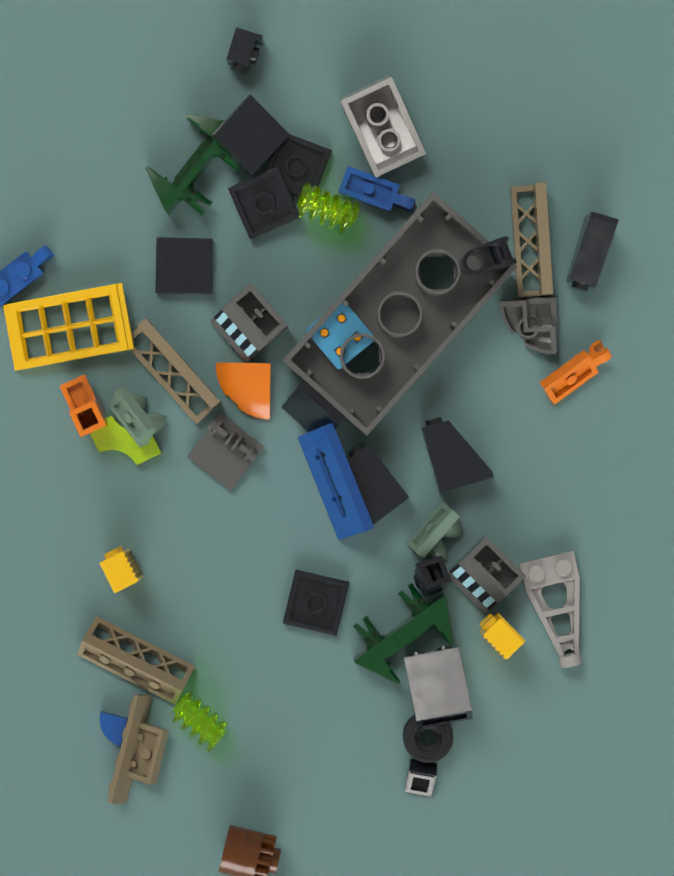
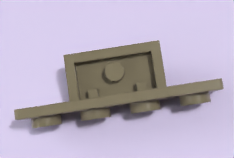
M135 694L129 705V717L122 733V745L115 760L116 768L113 780L108 788L109 796L107 802L110 804L126 803L132 779L149 785H155L157 782L169 730L147 723L153 699L151 695Z

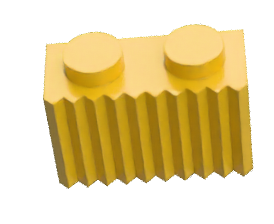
M121 546L104 554L105 560L99 563L114 593L143 578V574H140L141 570L137 569L138 564H135L136 560L132 559L131 550L126 549L123 551Z
M498 612L494 616L489 613L479 623L481 626L480 634L503 659H508L526 641Z

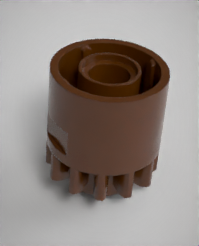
M230 825L218 872L232 876H268L269 872L276 874L281 849L275 847L277 836Z

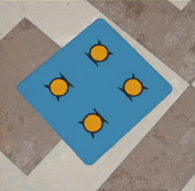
M341 304L311 338L337 369H341L340 350L344 342L355 334L365 333L372 336L373 334L348 305L345 307ZM318 318L314 323H312L308 328H306V332H308L320 318ZM357 337L349 341L343 350L344 364H347L374 340L368 337Z

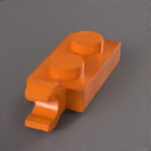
M597 340L590 346L589 353L583 350L539 383L549 400L555 405L599 373L596 367L607 362L612 355L609 349L604 348L602 342Z

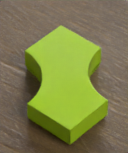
M114 416L106 418L107 426L90 433L99 453L108 450L121 451L127 454L136 465L162 453L153 435L149 444L139 447Z

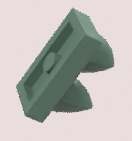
M123 386L116 389L109 408L138 446L142 447L149 444L152 435L164 426L167 416L158 413H145L143 408L146 405L147 397L130 393Z
M442 502L408 541L407 545L423 559L424 557L432 559L442 556L443 560L447 561L446 548L441 538L443 536L448 538L462 536V527L458 519L460 516Z

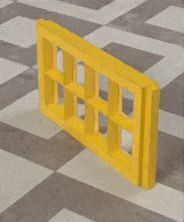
M123 283L3 305L15 371L135 349ZM109 296L112 316L95 319L91 299ZM85 300L89 320L71 324L68 303ZM62 305L65 325L48 328L44 308ZM38 309L41 329L24 332L21 312ZM114 322L117 342L100 345L96 325ZM90 326L93 347L76 350L72 329ZM66 330L70 351L52 354L49 333ZM43 335L46 355L29 358L25 338Z

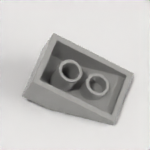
M388 75L338 99L375 178L426 154L391 76Z

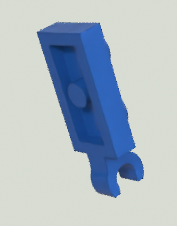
M350 166L346 169L338 194L387 212H391L393 205L412 212L415 204V199L398 193L399 184L380 177L375 178L374 175Z
M44 245L32 257L25 251L0 271V307L8 303L44 274L40 266L54 256V253L48 246Z

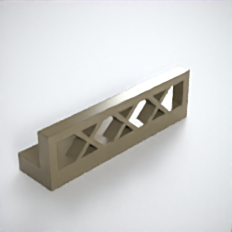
M538 182L528 186L510 187L514 256L517 260L515 264L517 266L515 269L517 298L551 296L553 294L546 182ZM533 192V204L527 211L517 203V193ZM533 208H534V218L529 214V212H530ZM518 210L523 213L520 219H518ZM525 217L535 224V232L529 238H526L519 231V224ZM534 236L536 238V245L531 242ZM520 238L525 241V243L521 247ZM527 244L537 254V259L531 266L521 259V251ZM536 264L538 273L532 269ZM521 265L527 269L523 275ZM529 272L538 279L539 290L523 291L522 280Z
M145 318L137 325L138 328L132 332V337L134 340L143 332L150 339V351H138L134 346L135 349H131V352L188 416L198 424L221 401L151 322ZM154 345L159 349L160 352L154 351ZM142 354H150L149 362ZM153 355H164L169 361L168 372L156 371L154 369ZM172 365L178 372H172ZM161 375H168V383ZM172 375L183 376L187 381V393L175 392L171 388ZM192 387L197 393H190V388ZM178 395L186 396V403ZM190 396L201 397L208 405L198 416L189 408Z
M97 616L83 638L77 652L78 656L175 705L195 668L194 665ZM99 627L108 632L110 639L101 640L94 636L93 633ZM128 642L133 645L135 651L127 653L121 650L119 643ZM152 654L156 656L160 664L151 665L147 663L144 655ZM177 667L186 673L183 679L180 680L172 676L168 668Z

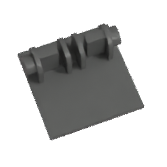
M220 413L187 457L229 490H232L265 446Z

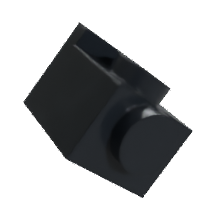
M236 27L226 59L227 64L231 65V70L247 74L250 65H256L260 53V48H256V46L263 45V35Z
M442 556L415 564L414 582L416 587L422 590L423 596L444 591L451 583V578Z

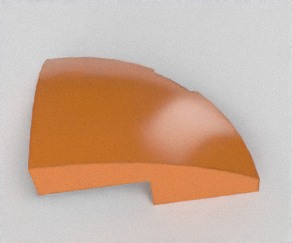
M216 363V373L220 387L224 394L229 396L238 405L237 408L248 415L261 419H270L271 363Z

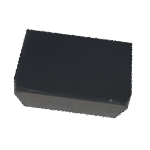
M414 758L410 759L404 792L432 797L437 776V763H424Z

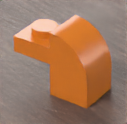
M86 374L59 386L71 410L69 414L80 437L108 425L101 403L97 399Z

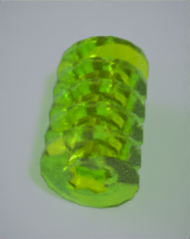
M310 183L304 185L297 208H299L298 217L302 218L306 212H309L308 221L312 222L316 216H319L318 225L320 226L326 220H329L330 230L336 224H339L340 234H343L346 228H350L353 225L360 207L357 202L351 205V200L348 198L341 201V196L338 194L331 197V193L328 190H324L321 193V189L318 186H314L311 189Z
M189 691L179 700L168 715L172 712L175 713L174 723L181 719L184 720L181 726L182 730L191 726L192 729L189 736L192 738L200 734L198 744L201 745L208 741L209 744L206 751L210 752L228 731H225L227 721L223 720L216 723L219 714L216 712L208 716L210 706L207 705L200 709L202 699L198 698L192 702L191 699L194 693Z

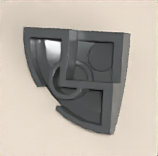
M558 296L526 297L499 301L501 315L507 328L511 333L516 332L525 340V346L541 353L558 354Z

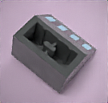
M251 283L232 298L210 321L246 363L288 328L286 322Z
M485 535L448 571L451 581L484 614L503 600L526 577Z

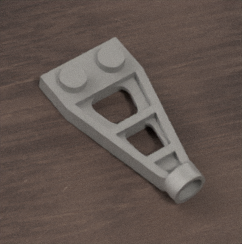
M574 551L519 563L520 570L526 575L523 579L524 589L559 655L561 668L582 664L581 653L579 652L580 576ZM563 583L567 589L565 605L556 609L548 607L541 594L543 587ZM568 613L571 631L567 635L559 636L555 632L551 618L554 615ZM567 649H571L574 652L564 655V652Z

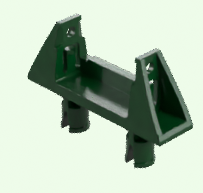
M187 114L186 120L197 127L201 134L204 133L207 139L199 145L175 176L172 184L167 181V177L163 178L149 166L145 169L168 215L171 214L179 202L184 201L203 216L206 212L197 201L209 207L213 201L193 188L196 180L213 158L216 157L234 169L235 172L239 170V166L231 159L232 156L211 136L225 120Z
M413 583L407 585L413 599L403 590L398 592V595L401 596L412 611L411 617L385 636L380 635L368 616L363 617L368 631L364 630L357 622L353 625L367 644L366 649L354 657V662L397 684L400 683V680L389 666L391 663L385 659L389 656L391 657L426 632L431 625L435 624L436 628L434 629L440 631L450 646L453 644L445 595L441 594L432 602L426 603Z

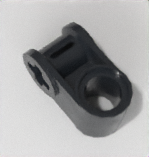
M508 236L495 239L466 252L460 260L461 271L466 276L477 277L516 264L517 260L512 258L507 243L509 241ZM469 256L479 258L481 261L479 270H472L468 267L467 258Z

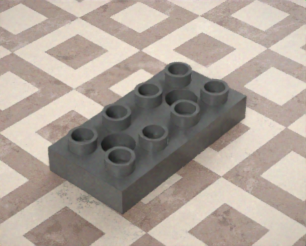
M432 192L283 359V362L367 436L514 272L517 266L514 264L477 277L466 276L460 269L461 258L469 250L483 246L489 241L437 194ZM428 256L429 258L444 256L449 259L453 264V279H455L453 285L446 290L445 288L438 290L426 288L421 283V267H419L421 261ZM469 256L467 258V265L472 270H479L481 261L476 256ZM343 304L345 307L348 305L373 336L360 333L349 337L340 350L342 368L337 369L311 337L335 310ZM368 337L379 347L377 350L380 366L375 372L371 374L370 372L353 374L346 368V364L343 362V350L352 339Z

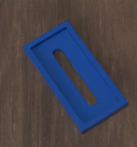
M333 423L298 436L297 438L338 540L373 529L374 525Z

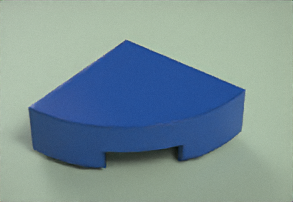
M101 711L99 720L102 732L112 743L121 746L122 733L127 725L128 718Z

